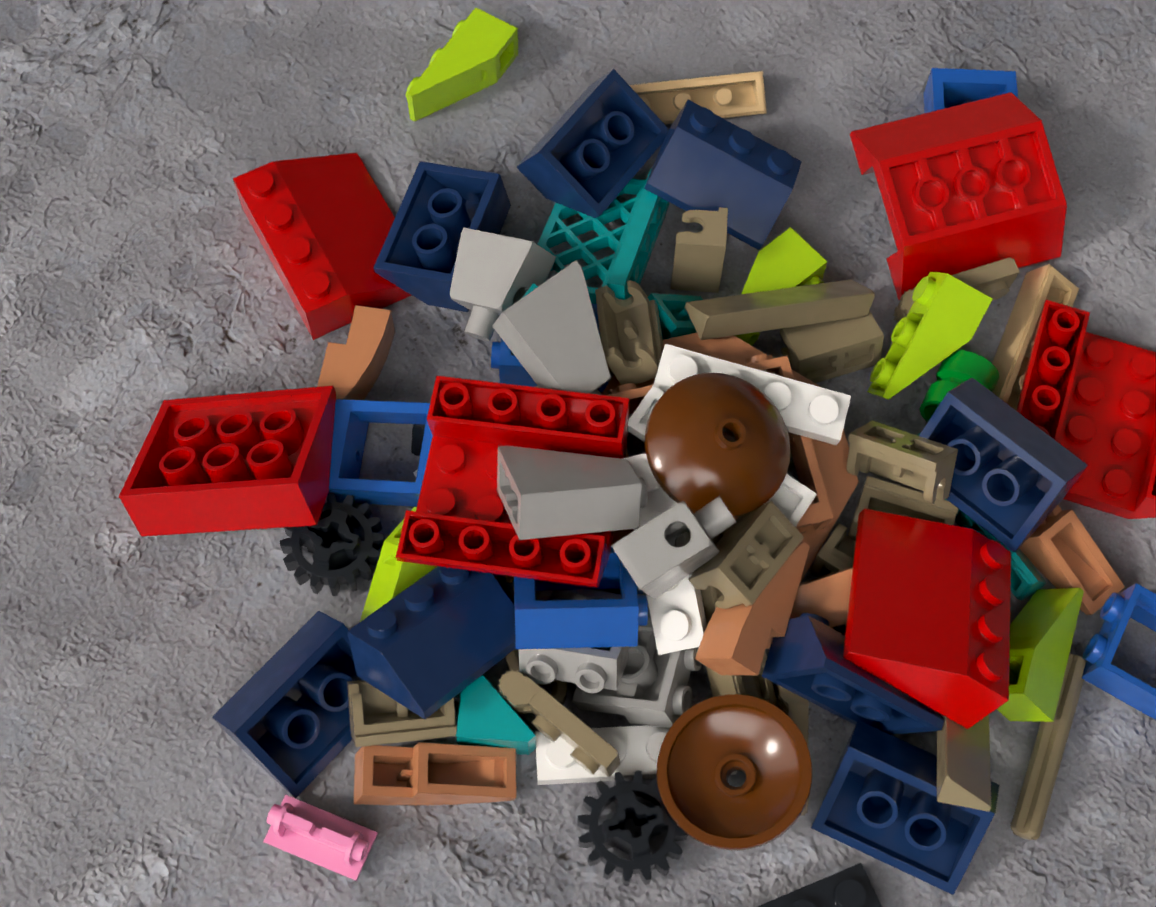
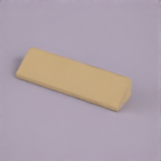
M763 71L629 85L665 125L673 124L688 99L701 107L711 110L722 118L767 113Z
M1050 264L1031 270L1025 275L992 362L998 370L1000 377L993 393L1015 410L1018 405L1045 300L1073 307L1079 291L1077 286Z

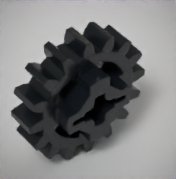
M329 492L327 503H324L317 525L283 527L286 535L290 537L280 540V547L283 553L288 554L283 561L288 571L296 570L294 577L299 585L306 583L310 579L313 593L318 594L324 585H328L332 595L338 596L340 585L347 584L348 588L354 592L357 590L355 579L360 576L368 581L373 579L369 565H377L380 552L377 549H382L385 537L384 534L378 533L382 530L379 516L371 517V508L367 502L356 508L353 495H347L343 503L337 502L335 494ZM354 523L363 531L364 541L360 540L359 535L353 534L352 526ZM303 546L307 547L308 552L313 553L314 562L312 565L303 556Z
M636 770L633 782H625L621 772L615 773L614 786L611 788L601 780L597 782L596 791L599 798L585 796L583 799V806L591 814L579 815L577 819L578 827L589 830L588 833L579 837L578 843L580 848H593V851L587 858V863L590 867L602 861L605 864L603 878L608 880L615 871L621 872L624 886H629L632 874H639L645 885L650 884L651 870L654 868L664 876L667 875L670 866L666 857L680 860L683 850L674 841L686 840L688 834L677 826L667 811L659 792L657 777L651 781L650 785L643 783L642 772ZM635 796L652 802L656 807H647L638 802ZM614 801L616 812L612 819L603 821V824L598 825L602 812ZM632 818L636 826L643 825L639 837L632 838L629 830H623L626 819ZM667 830L663 845L656 853L651 855L649 843L652 837L660 835L662 831ZM616 847L628 854L630 860L619 858L608 849Z

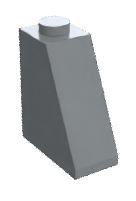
M575 260L503 311L492 326L539 388L602 395L598 389L610 379V374L584 273L580 264Z
M498 446L497 491L519 540L639 528L640 508L646 507L647 489L644 479L638 478L627 459L516 446Z

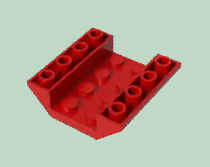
M1012 92L855 130L850 133L861 175L875 172L898 251L886 258L898 300H900L905 291L913 290L922 278L928 276L929 272L954 275L1010 257L1015 260L1019 269L1061 257L1067 210L1066 199L1042 120Z
M1045 300L1016 411L1088 465L1063 498L1064 500L1126 519L1156 518V352L1086 332L1090 312Z
M436 375L427 415V422L433 437L416 511L406 510L396 553L397 561L598 588L609 560L614 531L519 540L497 491L498 446H516L619 459L626 458L630 399Z

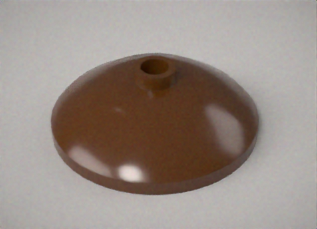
M702 373L687 377L671 386L661 396L653 407L646 425L645 450L652 474L671 499L677 504L684 501L693 513L717 497H720L733 517L748 514L774 496L787 474L790 461V441L784 420L773 402L761 390L741 378L723 373ZM723 428L730 429L734 433L735 442H730L724 438Z
M721 695L697 703L684 712L671 726L660 747L657 761V782L667 811L676 824L689 836L705 845L722 850H748L763 846L777 839L799 818L810 795L812 762L803 734L793 720L778 707L765 700L748 695ZM734 771H742L746 774L745 783L739 787L731 786L728 783V777Z

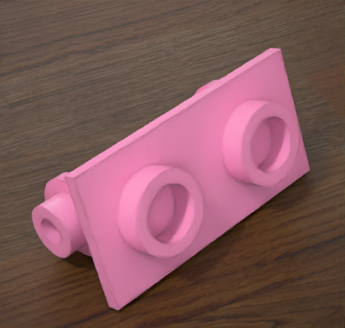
M285 795L281 805L274 804L269 811L266 823L271 826L263 842L357 881L378 832Z

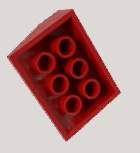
M357 152L272 161L233 178L241 207L313 340L350 324L355 305L383 309L411 296V294L378 275L374 270V265L395 217Z
M334 386L164 400L119 494L121 502L141 537L317 525L329 491L336 390Z
M864 508L858 516L843 658L964 728L969 729L1009 701L1011 552L1005 549L999 542L990 540L971 528Z

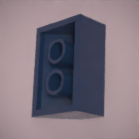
M613 69L583 92L516 168L546 199L597 218L659 148L669 129L617 71Z
M688 99L666 133L644 189L685 211H718L719 207L728 208L727 233L760 250L793 190L802 161Z
M420 161L374 265L375 272L427 305L469 312V309L451 300L449 294L463 227L500 234L511 207L501 175Z
M974 378L968 379L947 392L919 435L920 437L958 449L947 500L1014 553L1063 500L1088 466Z
M437 566L347 631L356 674L359 678L423 719H427L516 649L515 606L492 573Z
M320 611L212 716L223 730L294 798H297L352 740L347 682L362 680L356 674L347 633L349 629L342 622Z
M803 613L800 617L789 619L785 637H773L762 677L854 725L859 720L890 735L942 730L944 719L940 713L843 658L845 634L830 628V623L827 619L819 615Z
M858 720L838 762L811 828L954 895L995 815L999 784L991 781L990 812L937 802V756Z

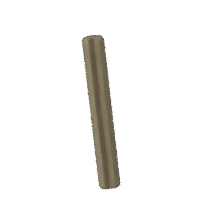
M1069 653L1054 722H1041L1011 822L1013 834L1027 840H1037L1041 834L1084 682L1082 674L1086 660L1082 656Z

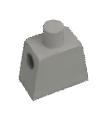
M463 227L449 294L451 300L471 310L464 333L484 341H490L494 332L492 326L503 311L519 301L533 283L539 287L545 282L556 257L533 241Z
M717 497L695 513L682 501L611 546L639 589L656 599L715 557L720 551L712 539L735 524L736 520L720 497ZM684 532H691L689 542L685 546L676 547L677 538Z

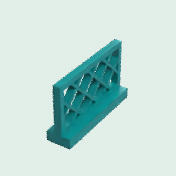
M631 179L617 196L625 193L634 194L637 197L620 203L615 198L609 205L610 208L597 218L555 203L537 245L554 255L550 248L567 241L572 248L554 255L556 258L550 272L555 270L558 273L565 268L564 265L582 258L588 264L582 267L585 280L598 275L603 281L602 287L607 285L615 292L616 298L625 300L632 296L628 292L627 281L631 280L639 285L642 281L668 210L669 202L644 189L647 180ZM577 213L584 219L570 226H566L562 222L563 219ZM618 218L626 224L612 231H609L604 226ZM594 230L599 235L584 243L577 238V236ZM608 246L615 252L600 260H597L592 254ZM587 287L591 304H597L595 290L598 288Z

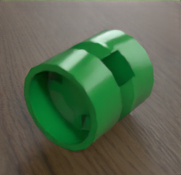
M956 350L941 362L936 373L937 381L930 385L919 408L920 414L928 423L947 392L970 378H974L993 393L1000 378L998 370L983 356L970 351Z

